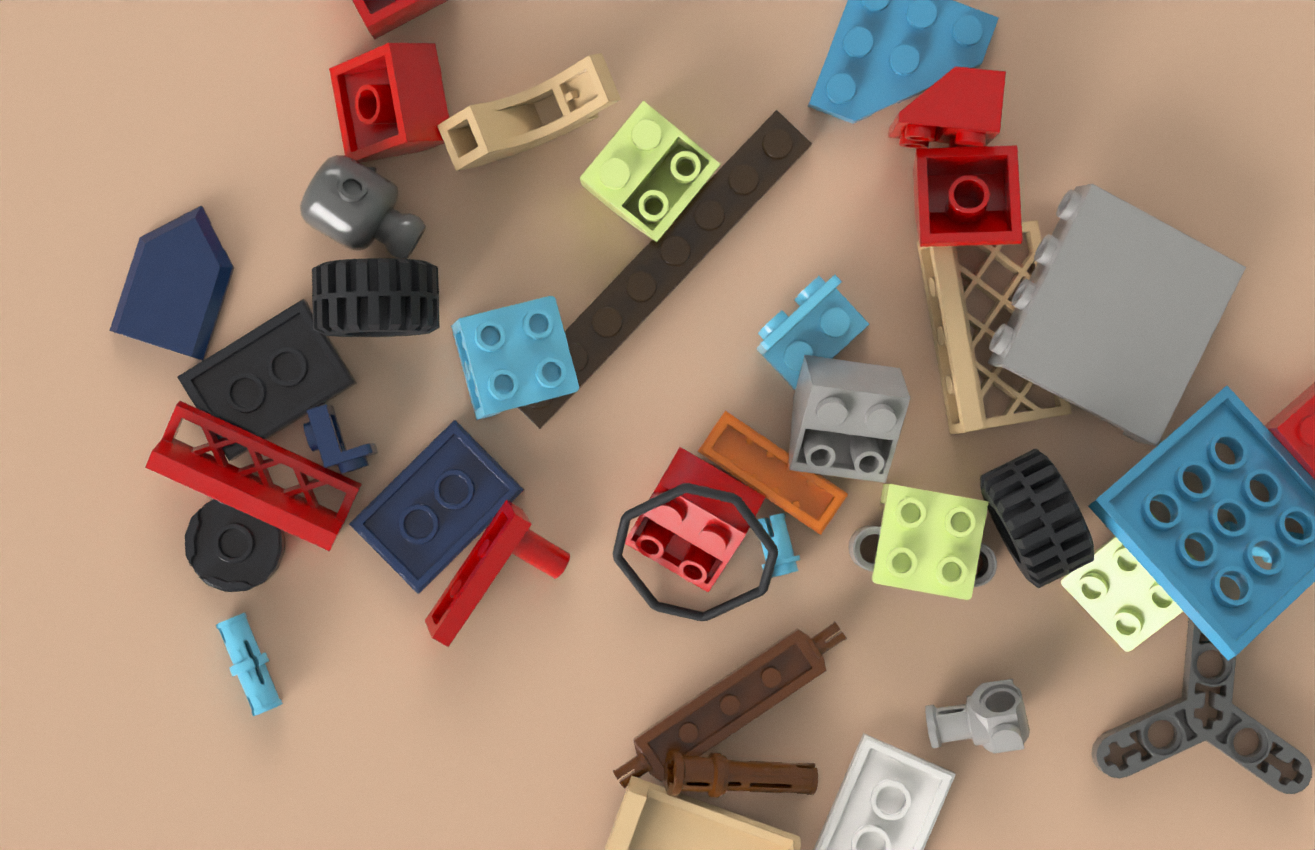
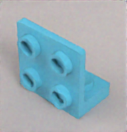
M836 275L832 276L827 282L818 276L794 299L800 306L794 313L788 317L781 310L758 333L763 341L756 349L794 390L797 386L804 355L832 359L869 325L862 315L836 289L842 282Z
M547 296L459 318L451 325L476 421L496 416L506 410L572 394L579 390V383L554 296Z

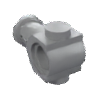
M1013 679L982 683L971 696H967L966 704L936 708L935 705L925 706L926 722L932 748L941 747L942 743L972 739L975 746L982 745L992 753H1002L1024 749V743L1030 734L1023 697L1020 689L1014 685Z

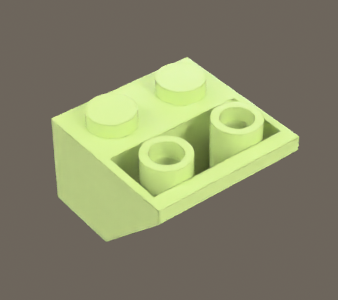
M642 101L581 175L580 181L585 189L619 217L658 242L721 164L645 101Z

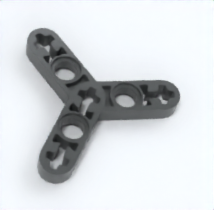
M1188 618L1182 697L1103 733L1096 739L1092 747L1091 754L1097 768L1108 776L1119 779L1135 774L1204 741L1214 746L1267 785L1282 793L1296 794L1301 792L1309 785L1312 778V766L1309 759L1303 753L1232 704L1236 656L1227 660L1211 641L1199 642L1202 631L1190 618ZM1215 650L1222 658V669L1218 675L1206 678L1198 671L1197 661L1203 652ZM1196 683L1209 687L1220 686V694L1209 691L1208 703L1210 707L1217 709L1216 718H1208L1206 726H1203L1201 719L1194 717L1195 708L1204 707L1206 694L1200 690L1195 691ZM1166 720L1173 727V739L1165 747H1154L1149 742L1148 730L1154 722ZM1244 728H1252L1259 738L1257 749L1249 755H1239L1233 745L1236 733ZM1136 731L1137 740L1147 752V755L1141 757L1140 751L1133 749L1122 755L1124 764L1119 767L1111 761L1105 762L1104 757L1110 754L1108 745L1114 742L1121 748L1128 747L1136 743L1130 737V733ZM1272 743H1275L1276 747L1271 750ZM1269 753L1286 763H1290L1294 759L1292 768L1297 772L1296 777L1293 780L1284 777L1279 782L1278 780L1282 773L1263 760ZM1262 762L1261 768L1259 770L1257 768V765Z

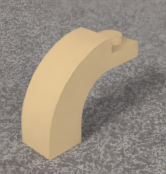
M602 53L585 57L556 76L528 90L503 99L469 105L437 126L455 170L460 171L508 158L565 135L598 118L600 111L618 102L621 98Z

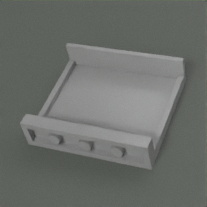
M1094 184L1076 186L1075 190L1071 189L1065 194L1058 206L1056 215L1060 217V220L1052 235H1046L1035 252L1034 261L1038 263L1030 279L1023 280L1013 296L1012 306L1015 309L1007 325L1002 324L990 342L989 349L993 353L988 364L994 367H1003L1124 431L1123 435L1138 443L1157 446L1246 267Z

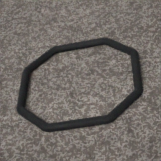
M685 483L625 511L620 519L612 555L614 562L650 608L657 612L696 621H708L763 596L768 591L778 557V548L741 497L734 493ZM685 493L733 503L768 550L759 587L705 612L658 602L622 556L630 521Z

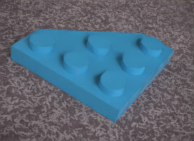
M848 0L808 107L854 124L896 103L899 104L923 93L955 66L978 68L983 62L999 17L953 0Z

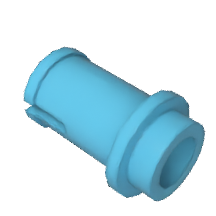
M785 513L769 516L770 518L757 519L778 548V557L772 578L799 571L796 561L801 559L800 555L794 556L785 521ZM761 542L762 549H763V553H764V557H765V561H766L767 555H768V550L766 549V547H765V546L763 545V543Z

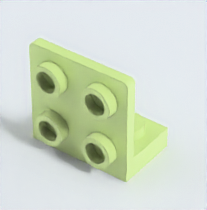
M883 484L880 503L885 504L872 581L886 586L964 600L971 599L989 502L900 485Z
M1116 536L1112 537L1094 552L1093 562L1065 575L1061 580L1062 586L1127 652L1133 650L1183 612ZM1185 548L1187 554H1188L1192 559L1198 561V560Z

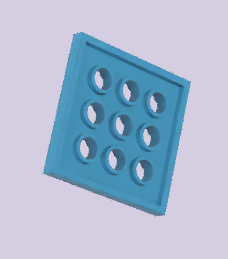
M1225 386L1088 506L1227 660L1238 655L1315 582V479L1228 386ZM1216 443L1225 444L1233 451L1235 456L1234 464L1224 463L1218 458L1215 451ZM1183 472H1192L1200 478L1203 485L1202 493H1194L1185 486ZM1251 480L1259 481L1267 488L1269 492L1268 502H1262L1253 496L1250 490ZM1150 501H1159L1168 508L1170 512L1169 523L1160 522L1153 517L1150 511ZM1218 509H1225L1234 515L1237 521L1236 531H1229L1220 524L1217 516ZM1285 518H1293L1300 523L1304 532L1303 540L1295 539L1288 534L1285 528ZM1185 539H1194L1202 545L1205 552L1204 561H1196L1187 554ZM1254 547H1260L1268 552L1272 560L1271 570L1263 569L1256 564L1252 554ZM1221 577H1229L1236 582L1240 590L1238 600H1232L1224 595L1220 588Z

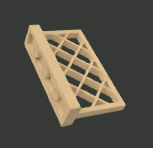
M1038 220L1022 222V233L1026 234L1029 254L1021 266L999 251L1003 244L993 246L976 245L986 252L987 255L973 274L959 264L956 246L920 247L919 241H917L950 435L1072 414L1070 402L1055 394L1056 407L1040 409L1025 398L1034 383L1025 380L1017 392L997 377L1003 367L993 366L991 371L979 364L975 357L974 348L984 335L989 340H992L995 332L989 326L1003 307L1011 314L1013 313L1015 307L1012 306V302L1008 298L1021 279H1030L1031 274L1027 270L1031 266L1033 273L1038 263L1034 261L1035 252L1041 243ZM993 259L1015 274L1002 294L980 279ZM962 277H963L965 280L968 281V283L966 284V286L964 287V289H963ZM974 287L996 302L983 322L977 320L967 311L966 299ZM970 326L977 330L973 336L971 334ZM979 374H980L982 377L985 378V380L983 381V383L981 384V386H980ZM993 384L1011 397L1012 401L1002 416L986 418L983 396ZM1019 405L1028 410L1027 412L1013 414Z

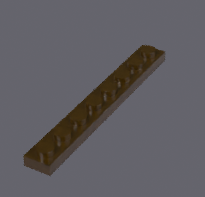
M776 110L702 187L658 242L652 240L566 329L565 335L579 383V389L811 147L812 143L780 112ZM575 393L518 407V409L539 429H542Z

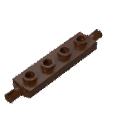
M834 621L833 624L812 638L800 629H795L634 738V745L637 756L616 770H613L618 780L634 769V771L620 779L619 783L624 789L628 786L631 775L640 778L647 772L659 781H664L665 762L670 750L680 751L682 756H701L827 671L822 654L847 639L842 631L838 632L841 630ZM838 632L836 635L825 641L827 638Z

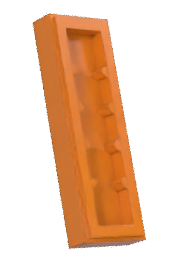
M726 410L697 451L753 490L764 495L766 499L819 535L825 530L848 496V493L820 474L789 470V453Z

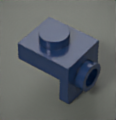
M325 404L307 410L310 422L303 424L305 436L312 452L319 450L324 468L338 466L340 474H344L369 466L367 456L378 453L375 443H368L347 450L334 407Z

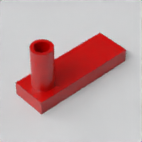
M506 500L425 619L431 637L447 647L450 646L511 554L556 579L566 569L570 560V553L530 530L529 528L532 523L523 509Z

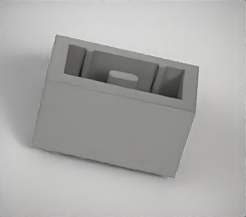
M804 355L793 397L789 470L886 483L910 402V395L901 368Z

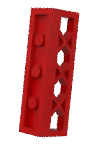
M182 401L176 404L161 441L152 450L145 468L327 551L331 550L340 534L362 485L353 479L329 468H324V466ZM183 419L201 426L208 443L193 447L175 439ZM216 434H218V435H220V436H222V437H224V438L218 439L217 436H216ZM233 443L247 447L254 463L241 468L228 463L222 447ZM212 451L214 456L206 452ZM262 455L268 457L269 459L263 460ZM282 463L294 470L299 484L286 489L273 483L267 468ZM258 472V474H259L260 477H258V476H256V475H254V474H252V473ZM307 475L314 479L309 481ZM330 485L345 492L346 495L338 513L320 505L313 489ZM303 492L305 498L298 494Z

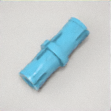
M245 612L215 626L221 634L233 666L229 667L232 677L238 676L251 707V713L253 716H256L282 705L283 702L278 696L265 664L269 662L267 653L261 654Z

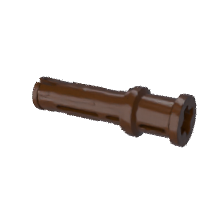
M670 750L665 762L664 783L669 796H678L681 791L707 792L709 797L716 798L724 795L726 791L814 795L818 786V769L815 768V763L728 760L725 755L711 752L708 757L682 756L680 751Z

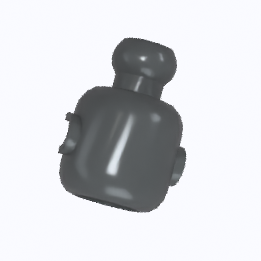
M345 155L329 157L312 178L302 198L300 211L304 221L312 228L349 249H366L376 239L386 246L387 251L393 257L399 259L409 258L420 241L426 226L417 215L411 213L402 214L394 209L398 199L397 186L377 174V168L366 167Z

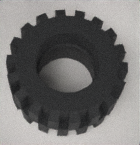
M399 258L335 260L324 262L312 269L313 330L326 336L336 337L413 336L429 334L440 328L438 267L423 260Z
M1033 449L981 475V493L984 501L989 502L988 511L1009 553L1029 582L1037 588H1041L1094 561V544L1085 519L1061 474L1046 455L1038 449Z

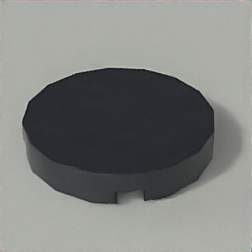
M215 499L206 503L191 517L185 533V555L190 566L193 567L195 573L200 576L199 578L205 584L224 592L248 591L265 583L279 568L285 552V535L283 530Z

